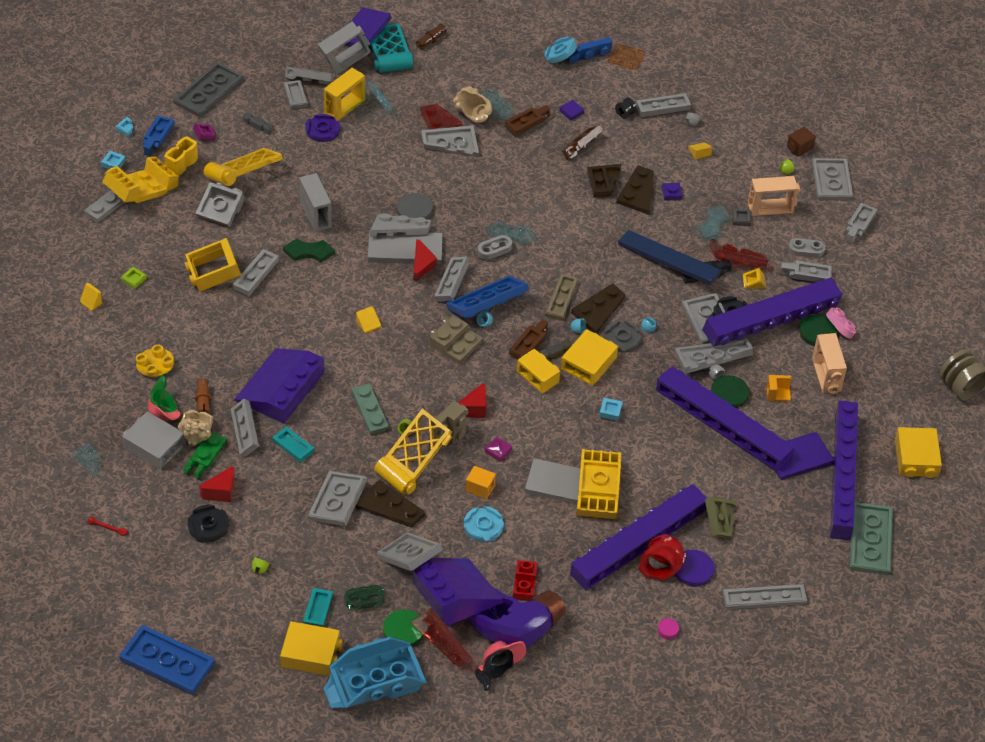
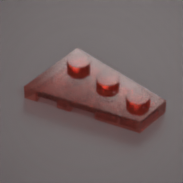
M711 238L709 246L717 259L725 260L727 258L732 259L733 262L738 264L746 262L757 268L761 266L767 267L768 258L765 254L745 248L739 251L732 244L726 243L723 246L716 244L717 240Z
M432 608L411 621L453 664L460 666L471 658Z

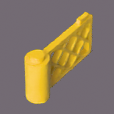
M262 148L221 165L209 162L204 167V175L209 180L222 183L225 186H231L238 176L280 161L283 157L281 153Z
M421 409L388 454L376 463L374 467L375 473L401 494H411L416 488V479L442 445L446 447L452 439V431L424 409ZM425 415L429 418V427L420 428V421ZM441 428L445 431L441 438L434 439V429ZM429 430L430 440L421 442L420 432ZM411 433H416L417 442L408 444V436ZM431 444V451L426 455H422L421 445ZM417 446L418 456L409 457L408 448ZM398 449H404L405 458L396 459L394 455ZM418 460L419 467L415 472H412L409 461Z

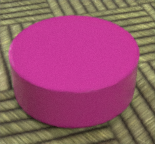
M666 618L659 622L658 634L660 637L671 640L678 635L679 625L675 620Z

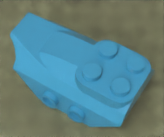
M387 637L376 639L367 644H359L348 649L329 666L330 677L323 689L331 708H348L367 701L379 700L382 697L392 699L418 691L427 682L410 642Z

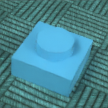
M109 151L101 161V167L111 169L118 166L121 168L126 162V156Z
M604 398L599 417L618 421L623 402Z

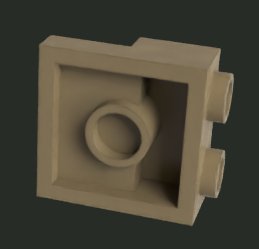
M455 315L450 319L446 317L442 321L441 327L438 330L434 328L429 335L430 347L459 365L483 342L481 336L468 329V323Z
M453 401L435 418L452 431V439L449 441L451 443L458 439L461 440L466 434L465 428L468 426L466 415L469 411L464 405H460L456 401ZM441 428L434 429V439L441 438L445 431Z

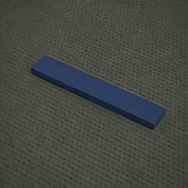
M630 230L618 240L619 246L708 285H711L720 275V269Z

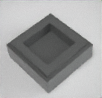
M733 208L732 225L750 226L751 210Z

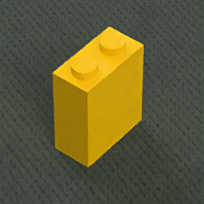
M586 329L563 355L561 369L593 386L617 358L618 346Z
M898 427L895 445L899 476L938 477L942 464L937 429Z
M290 621L280 655L281 667L330 676L329 666L338 659L336 653L337 651L341 652L343 639H340V630Z

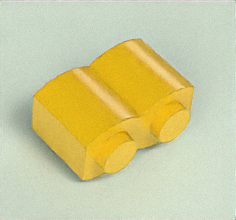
M188 136L180 139L176 147L169 149L165 153V165L176 175H182L186 168L193 165L198 159L197 141Z

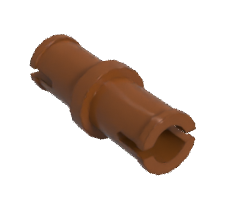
M200 378L196 381L197 393L195 400L197 402V412L203 411L210 414L209 401L211 400V395L208 388L209 380L204 378L203 384V379Z

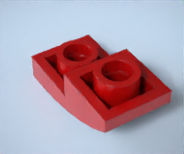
M517 560L513 589L514 599L529 601L533 598L538 562Z

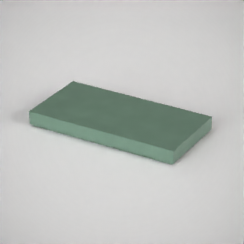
M855 502L854 528L850 541L849 570L890 575L893 507Z

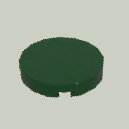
M823 315L807 316L802 320L799 327L802 340L812 346H815L817 335L832 333L837 335L836 327Z
M721 376L714 380L711 385V391L715 395L726 400L735 408L740 405L743 406L748 400L749 388L742 379L736 376Z

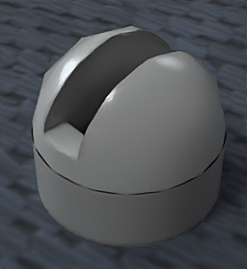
M688 112L686 122L689 126H696L701 116Z
M713 365L710 367L708 374L713 380H716L725 375V370L720 365Z

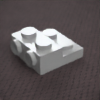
M210 182L195 214L197 217L230 227L235 214H239L246 198L243 192L237 188L230 189L222 183L217 182L215 184Z

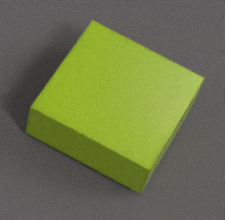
M132 267L120 278L123 283L136 289L147 279V275Z

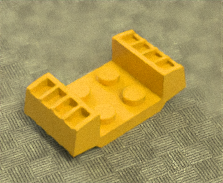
M148 157L144 170L126 174L116 166L106 171L102 183L118 195L123 202L134 201L140 203L163 196L168 191L178 187L179 176L157 157Z
M582 449L576 516L616 520L621 452Z

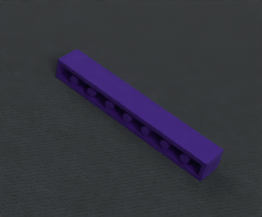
M830 277L707 318L702 330L713 347L725 345L729 341L740 340L747 335H755L762 330L773 329L780 324H788L794 319H802L809 314H817L824 309L834 308L839 304L843 294Z
M671 366L657 379L656 391L776 472L793 457L795 447L788 441L783 440L773 431L762 426L758 421L751 419L744 412L730 405L726 400L721 399L697 381L686 376L682 371Z
M840 400L835 414L830 538L850 540L854 528L858 403Z
M693 484L687 488H682L677 495L667 498L663 504L657 508H652L642 518L638 517L631 525L623 527L613 537L606 538L598 547H593L581 558H576L571 564L570 575L587 591L648 550L649 543L655 537L662 534L671 535L707 511L705 502L707 497Z

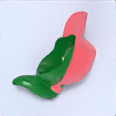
M162 375L152 388L151 397L148 400V412L168 423L171 420L178 419L180 412L177 410L178 406L175 405L172 395L164 390L166 388V378Z

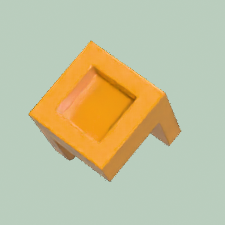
M769 375L766 386L767 401L790 402L792 377L787 375Z
M473 466L466 479L465 491L488 499L495 486L496 473Z

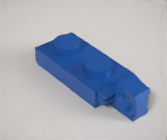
M607 37L579 44L575 52L567 59L569 63H573L581 59H591L597 55H606L611 52L612 40Z
M159 115L156 117L144 136V155L151 156L155 148L161 147L175 125L174 119Z

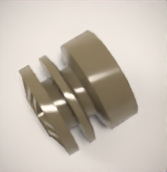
M968 349L961 350L952 355L940 369V378L946 382L947 386L952 387V391L963 401L978 395L985 388V366Z

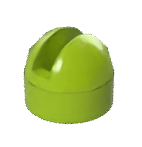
M789 159L780 164L779 168L783 174L788 175L795 171V167Z
M404 419L399 423L398 431L401 435L406 430L407 424H411L412 421L410 419Z
M254 557L251 566L252 570L256 572L257 568H260L259 574H263L266 572L269 562Z

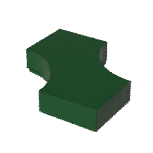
M296 238L283 246V252L294 261L311 258L321 263L335 254V249L324 240L307 243Z

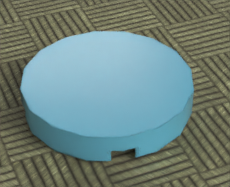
M563 37L556 40L552 47L549 46L546 49L545 58L549 63L565 60L575 52L577 48L576 41L571 39V37Z
M491 507L473 508L464 518L466 534L476 541H493L503 531V517L496 509Z

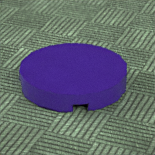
M317 114L314 118L307 120L305 124L306 134L314 141H331L340 133V122L331 115Z
M699 550L684 551L686 558L680 570L674 574L681 583H687L691 587L707 584L714 573V563L710 556Z

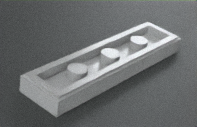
M804 584L723 589L722 592L726 610L807 604Z

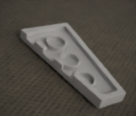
M748 339L733 340L725 345L715 347L710 343L675 348V356L684 374L753 355V347Z

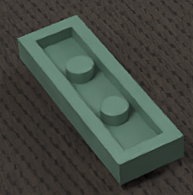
M366 384L352 388V395L369 434L374 435L389 431L388 423L371 385Z

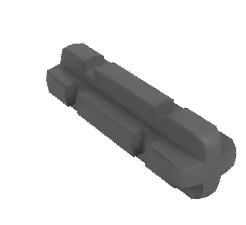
M249 112L243 115V122L250 123L251 126L261 131L264 130L263 132L271 134L274 131L273 124L266 123L265 120L257 116L253 117V114Z
M569 339L561 341V344L560 342L546 348V350L539 351V353H542L548 360V357L553 358L564 353L563 350L565 352L568 351L572 343Z

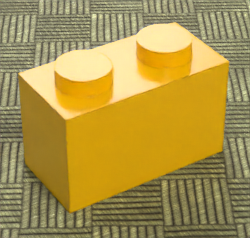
M533 349L517 360V372L542 394L559 383V368L549 362L537 350Z

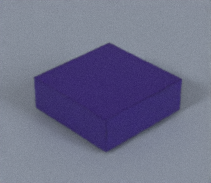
M574 100L562 105L559 110L570 121L584 114V109Z

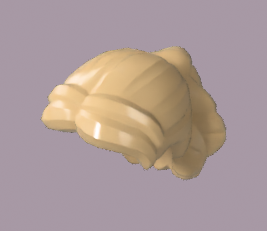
M471 86L462 88L461 92L459 91L453 99L455 110L463 112L472 122H485L492 113L490 100L479 94L478 89Z
M188 410L183 413L178 429L184 433L190 446H195L211 436L210 430L213 416L206 412H197L196 410Z

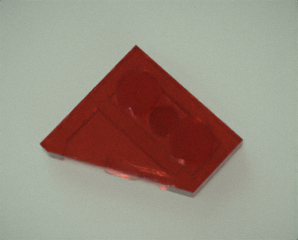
M438 104L420 107V112L428 130L463 126L459 119Z

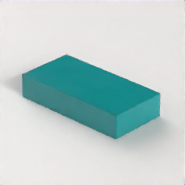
M287 426L272 437V441L300 463L314 453V447Z
M318 588L312 589L303 624L324 627L333 598V591Z

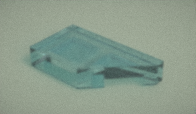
M87 443L72 454L95 479L98 474L101 456Z

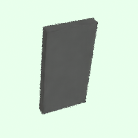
M216 62L174 98L173 103L201 118L244 80V76Z

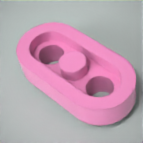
M831 308L826 313L827 318L843 336L851 339L856 333L855 325L846 319L845 313L840 308Z

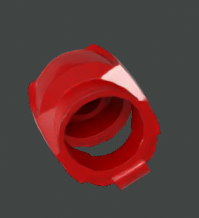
M668 534L655 537L649 543L648 550L642 554L638 570L645 578L658 579L659 581L672 577L680 570L685 561L686 553L684 552L683 545L678 539ZM651 556L658 562L670 565L667 568L655 569L650 565L648 558Z

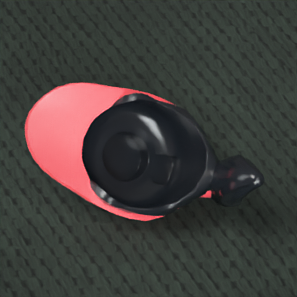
M497 641L487 648L484 653L483 664L475 671V676L484 686L485 691L490 689L491 679L501 677L515 663L524 658L526 654L525 643L519 641L508 645L503 641Z

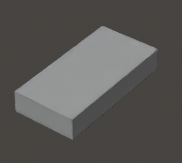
M301 80L283 83L291 110L308 107Z

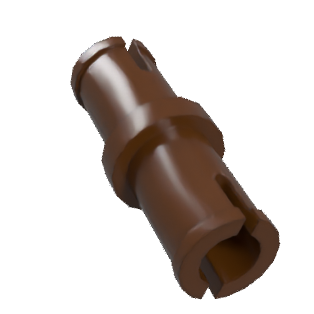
M440 23L433 30H428L415 44L419 49L423 50L447 32L446 27Z

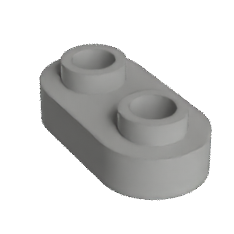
M500 235L481 242L478 245V256L489 260L508 253L512 249V240L508 236Z
M795 238L789 242L788 250L796 256L818 258L823 256L825 245L818 240Z

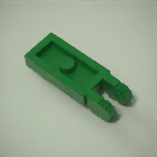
M211 432V436L201 442L187 461L183 472L189 474L193 467L197 465L198 468L194 472V477L199 479L226 445L227 438Z

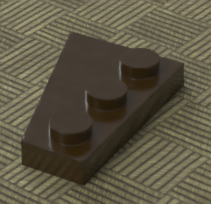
M637 165L618 196L616 203L649 215L654 171Z
M612 283L572 308L571 313L577 319L583 318L586 322V327L597 334L602 325L607 322L609 316L625 299V293Z
M378 480L358 499L355 506L356 509L369 511L370 514L376 516L378 514L387 517L393 522L411 528L425 516V511L381 480Z

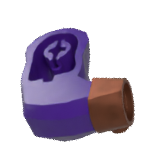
M494 588L503 599V603L465 618V620L490 641H503L508 645L523 641L526 648L540 640L548 629L555 626L566 613V607L561 597L551 590L544 591L530 599L529 602L520 603L513 597L507 596Z

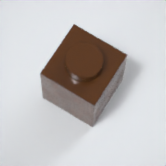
M802 127L788 136L787 148L799 157L814 148L816 136L806 127Z

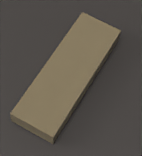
M565 274L560 275L545 317L564 320L579 278Z

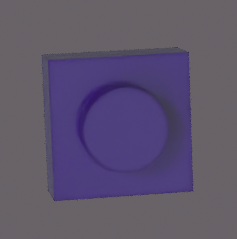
M680 183L662 184L664 201L682 200Z

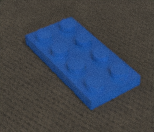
M509 275L446 304L448 310L464 318H471L480 311H487L496 304H503L512 297L523 295L524 292L529 290L528 283Z
M141 625L119 655L120 661L191 695L195 693L215 664V658L144 625Z

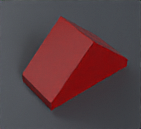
M416 239L413 280L420 279L437 266V257L418 239Z
M484 383L458 402L468 409L469 413L466 415V418H486V385Z
M234 467L227 468L199 485L200 497L203 500L231 502L235 483Z

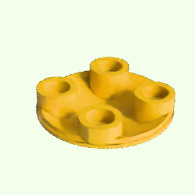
M154 345L151 349L136 356L138 371L149 377H157L168 373L173 368L175 362L173 354L163 349L162 345Z

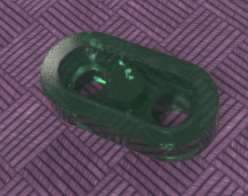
M379 585L352 588L346 591L344 595L345 606L351 610L378 607L385 602V590Z

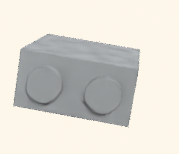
M317 173L299 177L300 203L314 232L331 228V201Z
M147 411L136 420L130 429L123 433L122 442L124 449L161 470L185 445V436L177 428Z

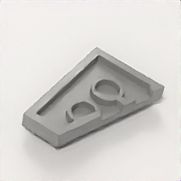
M473 125L421 130L424 149L479 157Z
M387 213L378 214L370 230V237H377V233H386L387 236H394L398 232H403L404 235H428L431 228V220H426L422 217L409 218L405 215L391 216Z

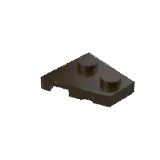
M621 164L587 167L593 197L612 195L621 171Z

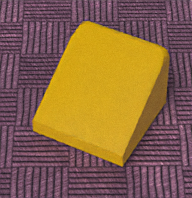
M705 142L688 146L694 159L711 156L712 147Z
M760 268L743 274L745 289H766L765 276Z
M86 283L80 302L93 311L102 304L101 292L90 283Z
M372 306L356 312V322L364 334L381 328V323Z

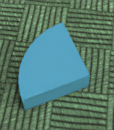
M128 117L115 126L116 131L127 137H130L133 133V124Z

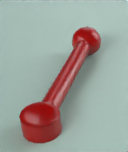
M95 517L88 518L89 524H97L118 532L121 536L127 535V529L113 527L96 520Z

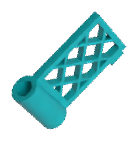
M400 24L386 25L371 43L376 59L374 60L375 70H378L379 73L413 69L412 53L408 50ZM397 29L395 33L389 32V30ZM383 36H388V37H390V38L387 40V39L382 38V37H383ZM394 39H396V40H398V41H400V42H399V43H395V42H392V41H393ZM381 51L387 53L384 55H379Z

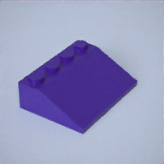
M275 348L234 401L239 403L242 399L250 401L251 409L284 424L324 374V358L307 350Z
M430 558L411 571L415 587L446 626L503 603L500 595L469 559Z

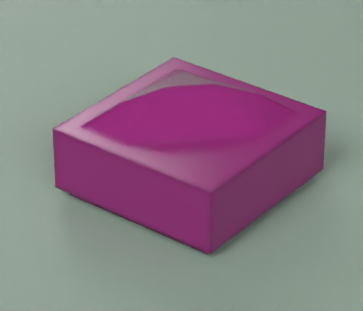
M194 124L193 130L199 140H215L216 134L210 124Z
M496 437L485 448V453L499 462L512 451V446L499 437Z

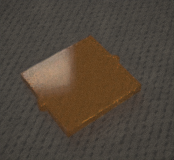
M617 43L614 50L611 51L608 63L637 70L639 63L642 62L645 51Z

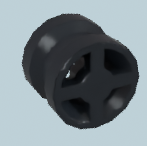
M627 97L623 102L615 105V110L620 117L626 119L630 114H634L637 111V106L631 98Z

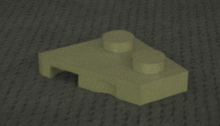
M711 496L706 498L705 502L712 537L722 539L732 537L733 523L735 521V516L732 513L733 508L737 507V501Z

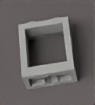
M353 21L318 44L336 74L371 53L368 47L370 43L363 36L365 34L360 26L356 27ZM353 38H357V43L336 57L334 56L333 52Z

